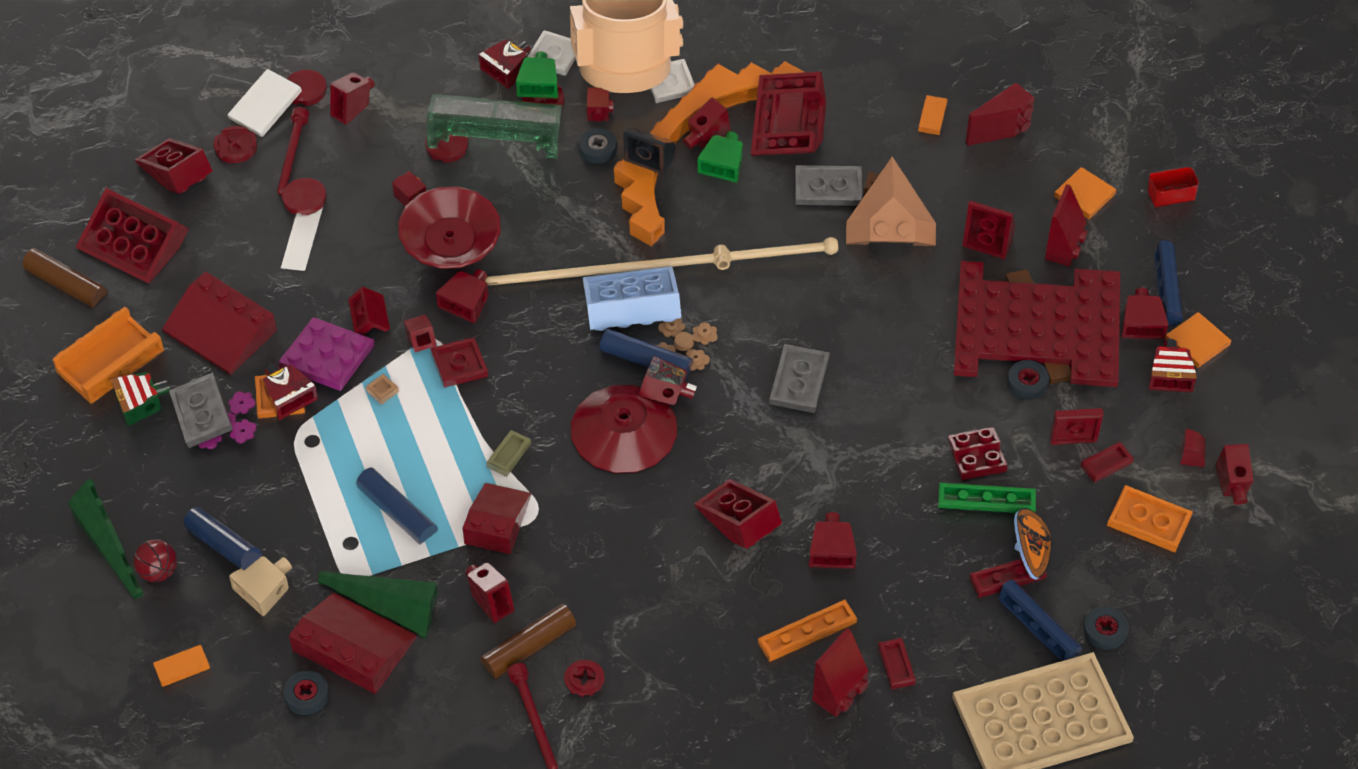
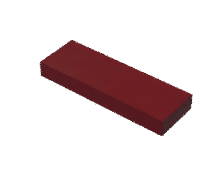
M1019 559L970 573L969 579L978 598L1001 592L1003 584L1009 580H1014L1019 586L1046 579L1047 572L1045 571L1044 575L1035 580L1027 572L1023 560Z

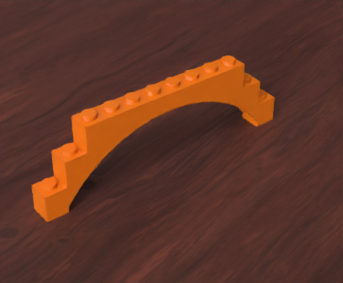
M785 61L779 67H776L772 73L752 62L746 68H743L739 74L717 64L706 73L699 83L693 86L687 95L681 98L679 104L674 109L671 108L668 111L666 117L661 122L659 121L655 124L650 133L667 138L676 144L689 131V119L711 97L725 108H729L737 104L757 100L759 75L802 73L804 71ZM623 159L617 162L614 167V182L625 188L621 194L622 209L633 214L629 220L630 235L652 247L665 233V219L659 215L654 193L658 173Z

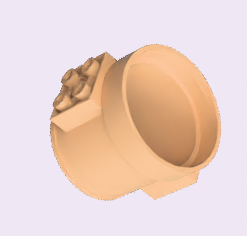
M582 0V5L570 6L571 45L580 73L589 84L609 92L634 93L651 89L668 77L671 70V56H679L680 47L683 46L682 34H680V29L683 28L682 16H679L678 5L674 4L673 0Z

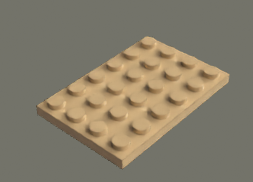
M1094 652L953 692L952 696L983 769H1042L1131 743L1134 738Z

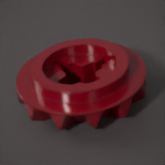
M579 660L572 663L564 675L566 687H568L572 694H578L581 698L584 695L593 696L596 691H601L605 679L601 666L591 660ZM585 672H587L589 680L586 681V684L582 685L581 679Z

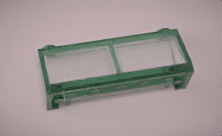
M432 94L427 112V147L438 148V143L444 139V142H449V135L536 143V150L543 148L546 151V158L557 159L562 105Z

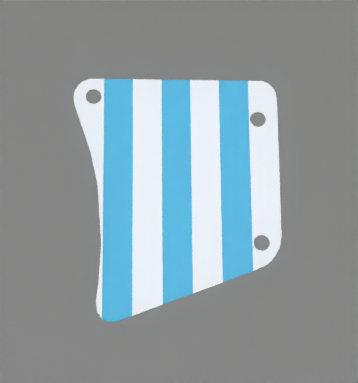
M436 340L437 346L443 345L440 341ZM412 348L306 421L298 429L294 440L295 454L340 573L371 576L466 545L464 544L462 527L469 508L485 483L529 492L511 472L505 477L486 467V462L494 452L481 436L459 393L457 385L443 387L430 354V348L419 352H414ZM384 374L398 386L399 392L381 405L366 392V386ZM309 435H316L320 438V443L318 446L310 448L304 444L305 438ZM373 467L438 527V531L419 545L357 488L356 481L359 475L365 469ZM532 494L520 527L530 524L538 514V503ZM347 537H355L359 541V545L354 550H346L343 547V541Z

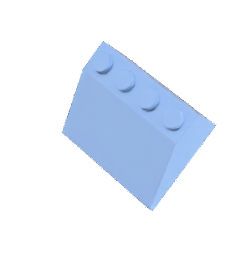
M672 266L583 277L590 330L602 331L608 327L616 326L625 328L631 324L639 323L649 325L655 321L672 322L681 318L679 292Z

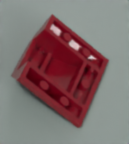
M821 71L759 75L751 146L752 156L814 153L823 142L827 104Z

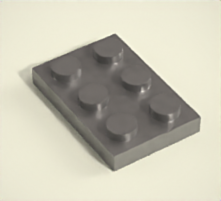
M796 165V205L858 206L862 200V166Z
M784 344L769 404L815 413L830 353Z
M213 373L169 390L185 442L189 448L233 430Z

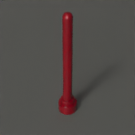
M296 107L292 111L291 120L294 125L277 189L279 195H282L284 188L288 185L301 129L307 124L309 119V111L302 107Z
M524 663L514 664L507 669L509 680L514 685H517L547 768L558 769L527 684L529 675L527 667Z

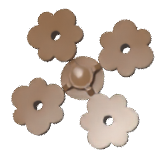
M681 318L672 322L664 321L659 324L658 329L660 332H663L665 337L672 336L675 338L674 346L667 345L665 342L655 346L676 352V349L687 351L686 356L694 359L690 371L704 369V365L710 362L709 356L705 355L703 350L696 351L691 348L694 346V341L701 342L703 345L716 341V327H710L709 323L704 322L699 327H694V334L691 335L687 332H682L685 330V325L682 324Z

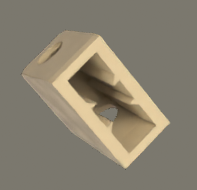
M260 557L244 571L239 569L229 576L232 589L264 616L288 590L289 587L285 574L292 569V566L284 557L274 565L266 557Z

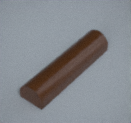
M36 248L30 249L24 256L23 267L26 271L92 308L108 293L106 287Z
M561 604L481 656V663L495 679L507 672L510 666L521 663L575 627L576 621L573 614L566 605Z

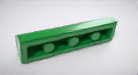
M939 483L938 508L1017 513L1020 509L1028 508L1035 512L1036 489Z

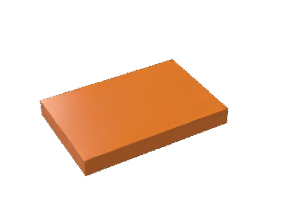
M1125 485L1107 526L1176 552L1193 511Z

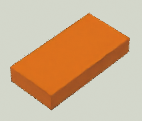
M926 95L918 132L940 135L948 99Z
M201 645L153 663L162 687L210 669Z

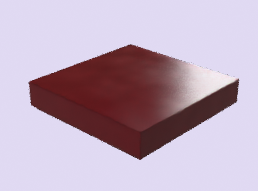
M474 337L430 348V354L444 388L488 377L487 367Z
M1102 408L1055 411L1049 437L1050 445L1097 442L1103 419Z

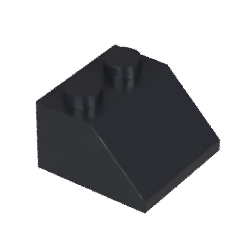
M625 128L623 131L624 161L664 175L675 158V142L637 128Z

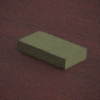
M510 430L486 462V467L507 477L531 445V439Z

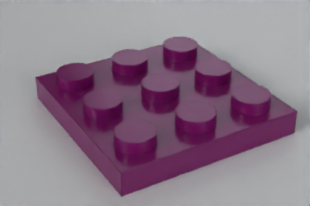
M313 317L279 360V368L282 369L287 365H293L308 379L341 391L374 347V339Z

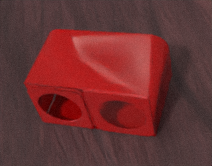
M1190 167L1150 173L1147 191L1154 207L1195 200L1199 181L1194 170Z

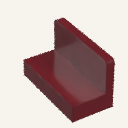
M362 286L348 298L355 333L364 336L373 327L385 332L390 330L385 300L382 294Z

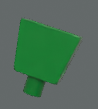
M540 51L535 54V57L524 58L516 79L517 97L558 98L555 60L548 58L547 53Z
M729 131L725 137L714 135L698 157V173L738 182L743 156V143L738 141L739 137L735 132Z

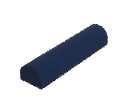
M1161 240L1154 252L1158 296L1161 298L1168 326H1174L1183 320L1175 247L1172 242Z
M609 329L604 332L600 342V351L648 368L654 356L687 371L685 381H687L694 361L693 358Z
M373 467L365 469L359 475L356 481L357 488L419 545L438 531V527Z
M200 507L192 508L184 518L186 529L243 571L262 557V553L257 547Z
M1009 580L1003 584L998 600L1060 661L1079 656L1082 647L1014 580Z

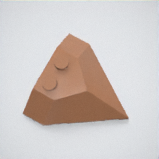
M891 157L847 220L846 244L868 245L869 242L913 243V246H936V223L893 157Z

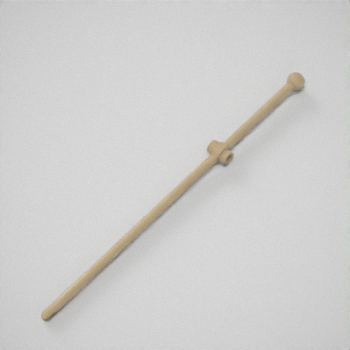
M829 237L820 243L730 252L725 245H717L714 248L713 254L487 277L485 282L491 286L714 263L718 269L725 270L733 260L820 251L833 255L838 251V241L833 237Z

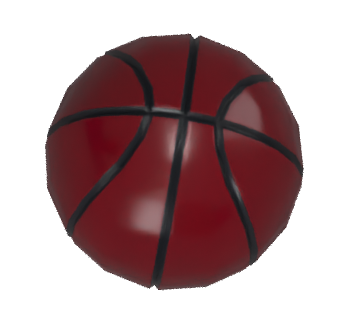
M158 539L148 540L140 545L133 559L138 575L149 582H161L168 579L174 573L177 566V556L173 547L167 542Z

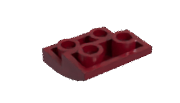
M994 427L948 435L952 456L961 480L1007 472L1008 464L1000 450L1001 442Z

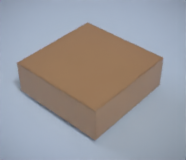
M382 374L366 386V392L382 405L397 394L399 388L387 376Z

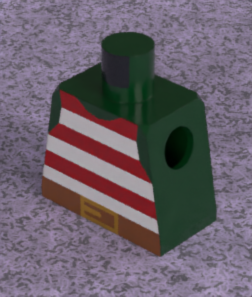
M148 372L111 379L127 426L160 411L159 396L170 393L167 380L153 384Z

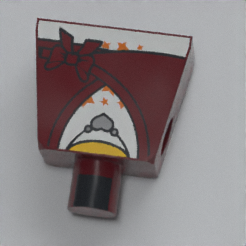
M503 40L478 54L480 69L509 89L516 82L524 58L528 57L527 54L531 52V48L525 41L516 46L509 40Z
M271 364L265 369V374L267 375L263 379L265 393L279 420L318 399L315 384L293 365H287L279 369L276 364Z

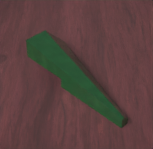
M92 479L84 482L68 502L72 515L134 599L143 596L142 589L125 557L124 549L103 507L101 498H99L94 483Z
M319 571V584H325L335 589L336 593L352 598L355 603L385 619L388 617L394 620L402 628H409L418 633L421 638H427L432 622V611L438 595L437 583Z

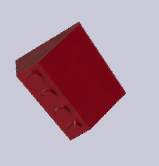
M105 188L75 248L150 283L179 250L189 228Z
M205 271L188 287L164 324L162 331L229 375H232L277 331L273 313Z
M335 593L331 594L303 616L289 635L293 652L374 694L378 692L417 638L416 634Z

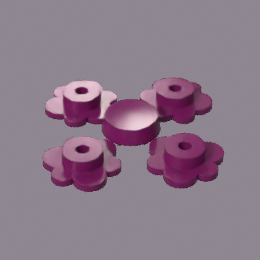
M236 392L233 399H230L228 402L229 406H231V413H227L233 428L230 437L239 444L246 442L247 439H252L257 429L256 424L249 423L247 419L242 420L241 423L236 422L234 415L240 412L246 414L250 408L255 406V400L249 392L245 394L243 392ZM222 436L214 437L198 444L200 448L214 449L217 446V442L222 440Z

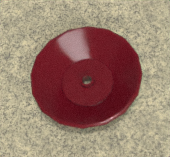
M459 186L437 187L419 194L405 206L398 220V235L406 252L422 264L440 269L462 268L480 261L494 249L501 234L500 216L492 202L477 191Z
M612 385L593 392L578 405L571 420V440L579 455L596 468L613 473L639 472L656 465L672 449L677 437V420L669 404L639 396L641 390L639 386Z

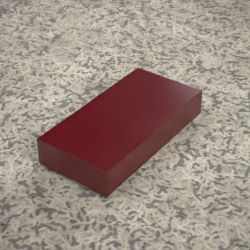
M1118 442L1081 461L1080 466L1095 483L1132 464L1134 458L1123 444Z
M898 638L879 642L877 647L891 690L915 685L916 679L903 639Z

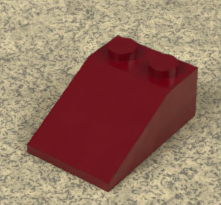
M1014 83L969 114L965 143L969 146L1011 138L1028 130L1031 125L1034 96L1019 84Z
M168 138L135 159L136 164L165 189L177 194L187 191L189 186L203 181L206 175L213 172L202 148Z
M1068 184L1065 185L1052 216L1045 259L1070 267L1073 259L1078 260L1081 252L1079 245L1080 243H1085L1088 231L1085 230V216L1071 185Z
M969 201L962 247L1005 260L1014 238L1015 221L1013 213Z
M732 479L727 480L694 503L695 507L731 542L745 549L753 546L758 540L782 524L775 500Z
M485 483L469 508L462 527L464 544L511 554L531 498V493Z
M848 628L815 664L812 700L835 717L842 710L846 712L852 705L853 698L857 694H862L869 684L867 681V666L853 634Z

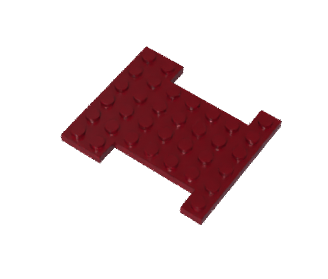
M961 261L954 376L977 377L978 359L1032 360L1038 363L1071 365L1070 384L1118 387L1120 271L1075 268L1073 286L983 280L984 262Z

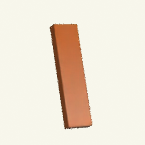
M843 600L758 638V644L769 662L857 623V617L846 600Z

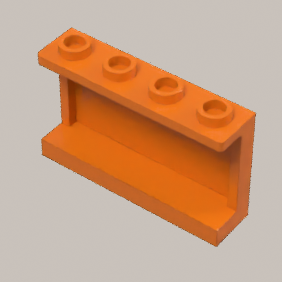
M124 307L103 323L95 326L85 336L77 339L67 349L59 352L53 358L56 372L92 404L113 389L111 379L132 375L162 353L164 348L161 337L156 332L148 333L130 316L129 309Z

